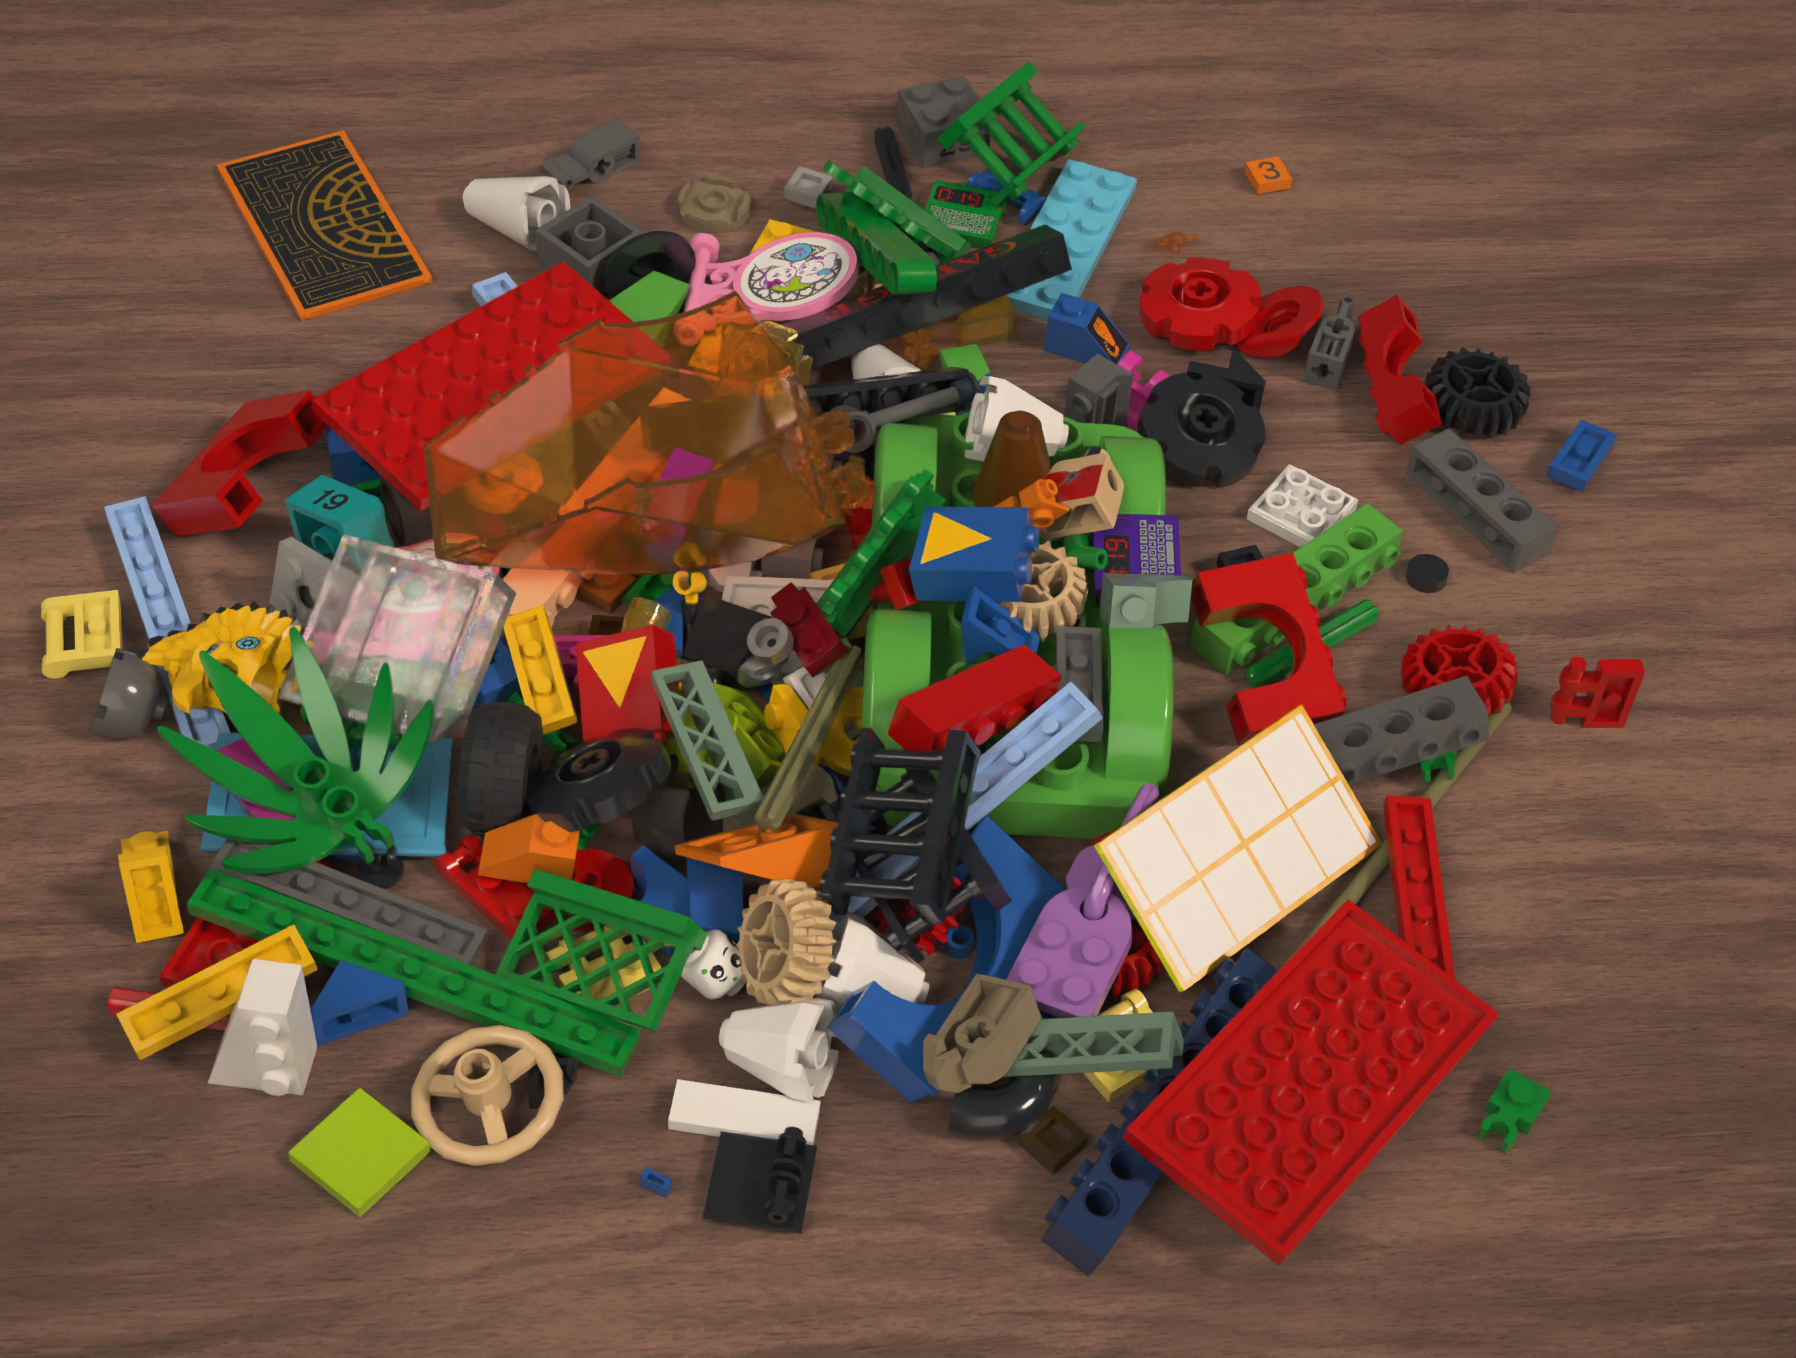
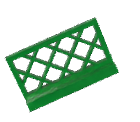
M534 869L527 884L534 893L495 975L595 1013L655 1033L692 949L701 951L708 933L688 916ZM543 908L555 911L559 924L538 934L536 924ZM587 922L593 923L597 936L576 947L571 930ZM604 927L610 928V930L605 932ZM625 934L632 935L636 949L615 959L609 943ZM563 935L568 952L548 962L543 945ZM642 939L648 940L649 942L644 944ZM665 946L675 949L669 964L654 972L648 955ZM601 947L607 964L585 974L580 958ZM534 950L539 967L524 975L514 973L520 958ZM640 960L646 977L624 987L619 970ZM572 963L577 980L561 988L556 987L552 973ZM611 975L616 992L600 1001L594 1000L590 985ZM543 978L545 983L537 980ZM650 988L653 1000L646 1015L642 1016L633 1013L629 998ZM582 991L583 996L576 993ZM620 1003L622 1009L615 1007V1005Z

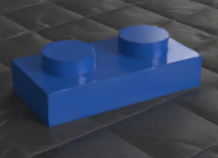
M1581 419L1549 465L1546 476L1583 493L1614 447L1617 435Z

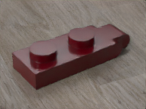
M790 582L771 596L776 608L770 614L773 618L781 620L791 631L794 638L793 650L804 668L813 678L848 652L805 586L798 591L795 585Z

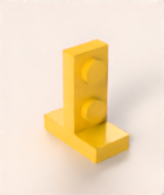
M150 831L140 832L131 838L121 839L122 854H118L119 867L136 943L184 934L176 894L168 831L158 833Z

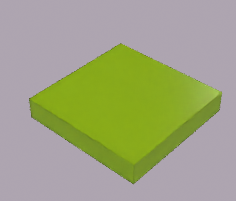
M359 1088L288 1152L291 1163L358 1217H361L431 1152L429 1141Z

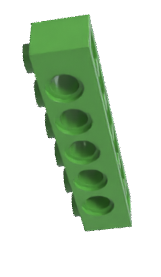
M1367 503L1294 551L1297 565L1301 566L1306 574V592L1310 604L1314 605L1318 612L1326 606L1333 607L1345 593L1354 587H1362L1380 569L1390 568L1400 556L1401 550L1399 546L1403 530ZM1195 617L1190 646L1224 675H1227L1239 666H1247L1259 652L1268 646H1276L1285 636L1272 624L1257 618H1239L1200 627L1198 619Z

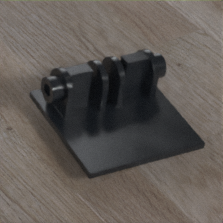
M792 1126L786 1127L784 1133L778 1135L777 1140L721 1131L703 1219L801 1234L817 1146L807 1144L806 1139L803 1137V1131Z

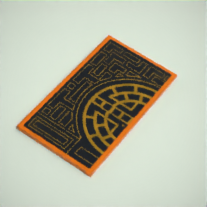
M344 130L216 165L220 177L300 321L433 283L432 275Z

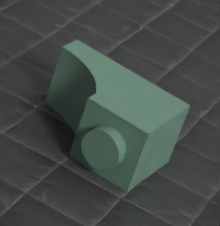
M1103 573L1099 616L1110 628H1153V625L1188 622L1192 579L1189 576Z

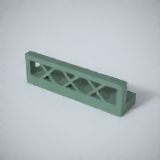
M703 661L651 671V683L711 821L735 815L740 828L758 823L754 816L764 797ZM683 680L681 687L682 696L669 691L666 683ZM687 712L691 714L698 731L684 725L682 720ZM702 747L706 748L713 766L699 760L698 754ZM718 782L721 783L729 801L718 803L713 792Z
M1173 1011L1041 1019L1011 1068L1003 1077L1172 1068L1173 1056L1183 1055L1184 1039ZM1044 1052L1050 1054L1054 1058H1044L1039 1053Z

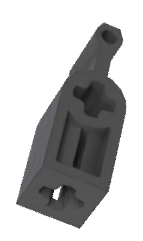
M615 118L578 136L569 145L567 153L552 160L546 159L541 164V172L545 176L558 179L557 182L564 185L567 190H570L574 184L586 178H589L592 182L603 181L640 163L639 136L622 121Z
M1349 294L1342 295L1337 314L1328 315L1321 321L1309 351L1303 382L1337 390L1349 357L1355 331V325L1351 321L1355 305L1354 296ZM1328 365L1325 376L1321 377L1324 366Z

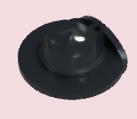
M652 231L638 235L623 243L608 259L603 271L604 287L608 295L614 298L653 271L688 283L691 273L695 269V253L690 243L684 237L674 232Z

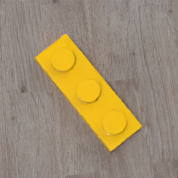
M540 605L502 618V624L524 703L541 717L543 735L578 723L552 628L544 606Z

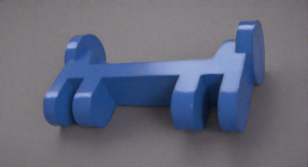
M989 169L982 173H973L966 183L967 186L998 192L1005 188ZM1030 189L1022 192L1013 201L1007 196L1006 201L1020 209L1018 221L1023 225H1027L1040 212L1047 198L1044 196L1038 198V193Z

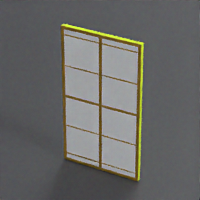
M1300 705L1096 843L1094 847L1178 991L1182 992L1379 848L1383 843L1303 705Z

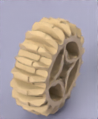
M1049 540L1043 545L1039 544L1037 552L1031 553L1032 578L1030 584H1024L1020 602H997L1011 612L1010 617H1018L1023 621L1025 631L1030 633L1031 628L1036 630L1040 635L1039 640L1042 643L1048 634L1055 637L1056 626L1073 627L1076 619H1080L1081 614L1084 612L1085 601H1087L1088 595L1085 569L1079 568L1077 557H1066L1065 547L1056 550L1052 549ZM1059 592L1058 596L1052 597L1053 594Z
M780 879L779 881L771 880L770 884L760 885L758 893L750 895V908L742 909L744 920L742 925L737 927L740 932V938L736 946L739 948L742 966L740 981L747 984V994L755 996L757 1003L776 1005L812 999L814 994L822 992V981L830 979L828 966L830 962L835 961L832 956V946L837 941L833 939L832 930L836 926V922L829 919L832 911L831 905L824 903L822 892L816 891L814 885L806 884L804 881Z

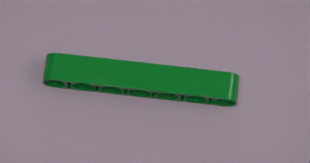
M853 192L821 193L817 196L816 214L819 225L828 234L846 240L854 248L858 262L892 295L933 293L935 291L937 272L933 259L870 203Z

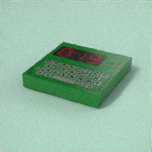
M935 180L925 210L971 243L972 247L983 248L994 243L1007 197L995 206L991 200L1000 193L998 191Z

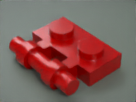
M1578 656L1572 657L1569 664L1563 667L1560 673V690L1553 694L1550 702V709L1552 710L1550 715L1551 721L1562 725L1567 722L1568 717H1579L1582 728H1624L1645 674L1642 660L1599 659L1595 671H1585L1587 667L1586 660ZM1577 692H1587L1586 696H1576Z

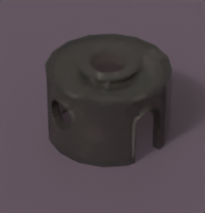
M670 769L665 781L648 792L649 798L633 809L632 826L634 840L638 848L640 849L642 846H645L662 860L687 863V857L676 854L675 845L723 832V818L711 821L702 799L696 800L690 796L686 785L697 787L689 771ZM718 782L713 792L718 803L726 802L724 789L721 783Z

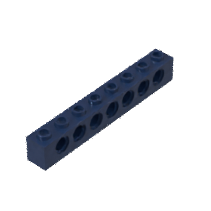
M1248 948L1245 949L1236 962L1229 957L1224 961L1212 978L1214 982L1219 984L1213 994L1205 989L1189 1012L1196 1017L1192 1024L1188 1026L1182 1022L1179 1025L1184 1039L1183 1055L1173 1056L1172 1068L1147 1070L1143 1079L1150 1084L1143 1094L1135 1089L1123 1104L1119 1113L1125 1119L1120 1127L1117 1128L1112 1123L1108 1126L1094 1146L1101 1152L1094 1164L1086 1158L1069 1181L1070 1184L1076 1187L1069 1199L1061 1194L1043 1218L1051 1225L1040 1240L1087 1276L1105 1259L1163 1173L1122 1139L1126 1128L1185 1068L1184 1065H1188L1213 1039L1209 1036L1208 1032L1216 1036L1278 972L1277 969ZM1231 1000L1235 1001L1240 1006V1008L1235 1006L1231 1002ZM1111 1167L1121 1171L1125 1180L1115 1176ZM1086 1203L1094 1205L1099 1210L1101 1216L1092 1214L1088 1210Z

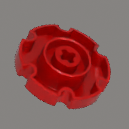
M1206 257L1187 258L1184 264L1167 263L1147 276L1142 283V295L1139 296V316L1143 326L1152 336L1169 338L1170 346L1196 351L1213 350L1215 344L1227 343L1228 345H1233L1253 332L1258 325L1262 294L1260 286L1254 277L1246 270L1236 271L1230 269V262Z

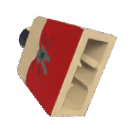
M1091 447L1087 450L1084 457L1063 460L1054 464L1044 480L1051 479L1056 484L1058 493L1055 495L1056 503L1069 507L1070 511L1054 520L1051 526L1039 529L1042 538L1048 540L1072 534H1083L1114 528L1124 491V483L1110 460L1109 454L1102 448Z

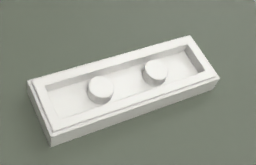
M677 1079L668 1118V1129L720 1137V1133L723 1131L777 1140L778 1135L784 1133L786 1127L792 1126L803 1131V1137L806 1139L807 1144L814 1145L821 1101L812 1100L807 1102L792 1099L786 1095Z

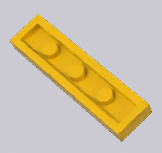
M295 925L117 1013L116 1015L139 1060L232 1014L252 959L302 965L304 977L318 970Z

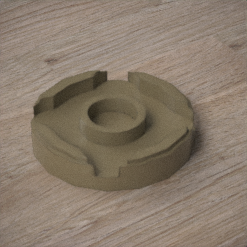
M725 176L701 177L700 182L692 184L691 180L684 184L678 192L677 213L681 221L691 229L703 233L719 234L733 231L742 226L750 215L751 197L749 193L743 190V185L738 181Z

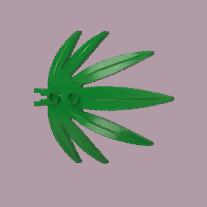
M292 626L289 630L297 682L311 729L325 760L315 756L295 730L244 681L206 651L199 652V658L207 677L230 720L257 757L292 792L286 791L241 763L165 726L160 725L157 727L161 738L176 753L220 787L254 805L296 818L290 821L259 817L185 814L184 818L188 825L212 835L241 842L276 844L222 859L221 862L226 870L256 874L294 870L327 857L346 842L357 847L361 858L367 864H370L375 858L361 830L373 841H382L388 849L395 844L391 831L381 823H375L374 820L387 811L401 796L421 763L434 720L435 708L433 701L428 700L402 736L384 769L393 731L394 693L389 664L387 662L383 663L366 720L360 769L353 771L347 736L332 692L302 635L295 626Z

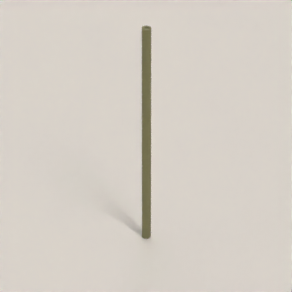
M1504 704L1500 714L1490 712L1488 716L1489 738L1512 711L1510 704ZM1487 741L1457 750V757H1453L1455 763L1454 779L1448 780L1447 772L1442 769L1420 797L1431 798L1432 809ZM1387 838L1283 966L1347 899L1357 904L1390 863Z

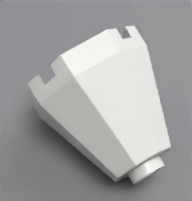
M991 376L982 377L979 385L987 386L984 394L976 392L972 401L965 433V442H974L973 450H965V458L983 462L1000 419L1009 412L1019 410L1032 413L1041 421L1049 456H1054L1058 448L1063 449L1065 447L1069 426L1063 424V414L1005 379Z
M847 911V914L843 915L832 933L833 939L837 943L832 946V956L835 961L830 962L828 966L830 979L822 981V992L814 994L813 998L835 1001L837 1010H839L853 991L875 981L893 995L910 1002L923 1004L930 986L929 983L924 981V969L904 952L898 954L888 938L867 920Z
M812 998L792 1003L740 1009L732 1012L730 1019L727 1018L723 1021L719 1033V1043L723 1047L729 1061L788 1097L810 1102L814 1100L813 1097L819 1098L824 1096L838 1063L839 1051L830 1049L831 1037L836 1036L827 1028L838 1012L835 1001Z

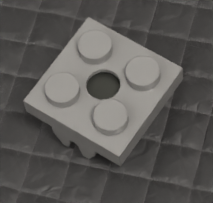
M293 537L280 541L269 605L272 604L276 611L286 609L289 618H298L301 628L310 629L311 633L313 631H332L336 634L338 640L344 641L347 627L353 625L363 615L364 611L357 606L366 599V594L361 591L356 572L342 556L334 553L319 554Z

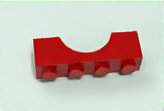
M1397 294L1358 315L1361 332L1357 336L1362 348L1366 352L1367 358L1363 360V364L1372 380L1369 392L1378 408V413L1375 414L1377 425L1383 434L1387 435L1390 433L1402 445L1441 425L1442 422L1436 397L1417 375L1401 376L1407 359L1423 342L1417 316Z

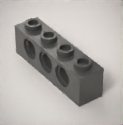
M1450 428L1413 446L1406 474L1512 573L1549 555L1558 526Z
M1467 676L1314 724L1348 785L1489 740L1487 708Z

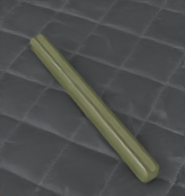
M854 645L853 648L845 646L848 652L833 663L755 813L754 819L759 823L758 828L761 831L765 832L768 829L775 832L780 828L864 662V657L860 654L861 648Z

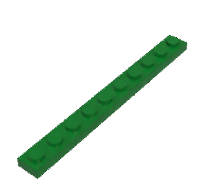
M212 868L209 869L187 902L189 914L259 941L295 925L312 958L317 963L336 969L340 960L398 979L403 982L407 997L486 1027L503 1025L528 1031L550 1047L552 1052L568 1058H578V1062L618 1077L622 1076L640 1041L641 1030Z

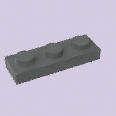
M1056 626L1055 670L1062 675L1056 693L1072 682L1099 710L1103 717L1101 628ZM1103 719L1076 741L1102 742Z

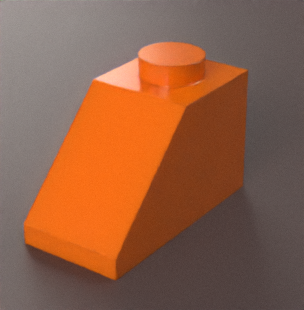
M538 814L485 833L478 875L528 883L534 869L572 880L580 831L568 832L552 821L545 822Z

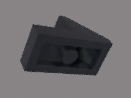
M1232 350L1228 368L1194 361L1189 362L1187 375L1191 379L1200 380L1203 373L1220 377L1240 388L1244 392L1242 401L1248 406H1256L1260 412L1266 381L1237 350Z

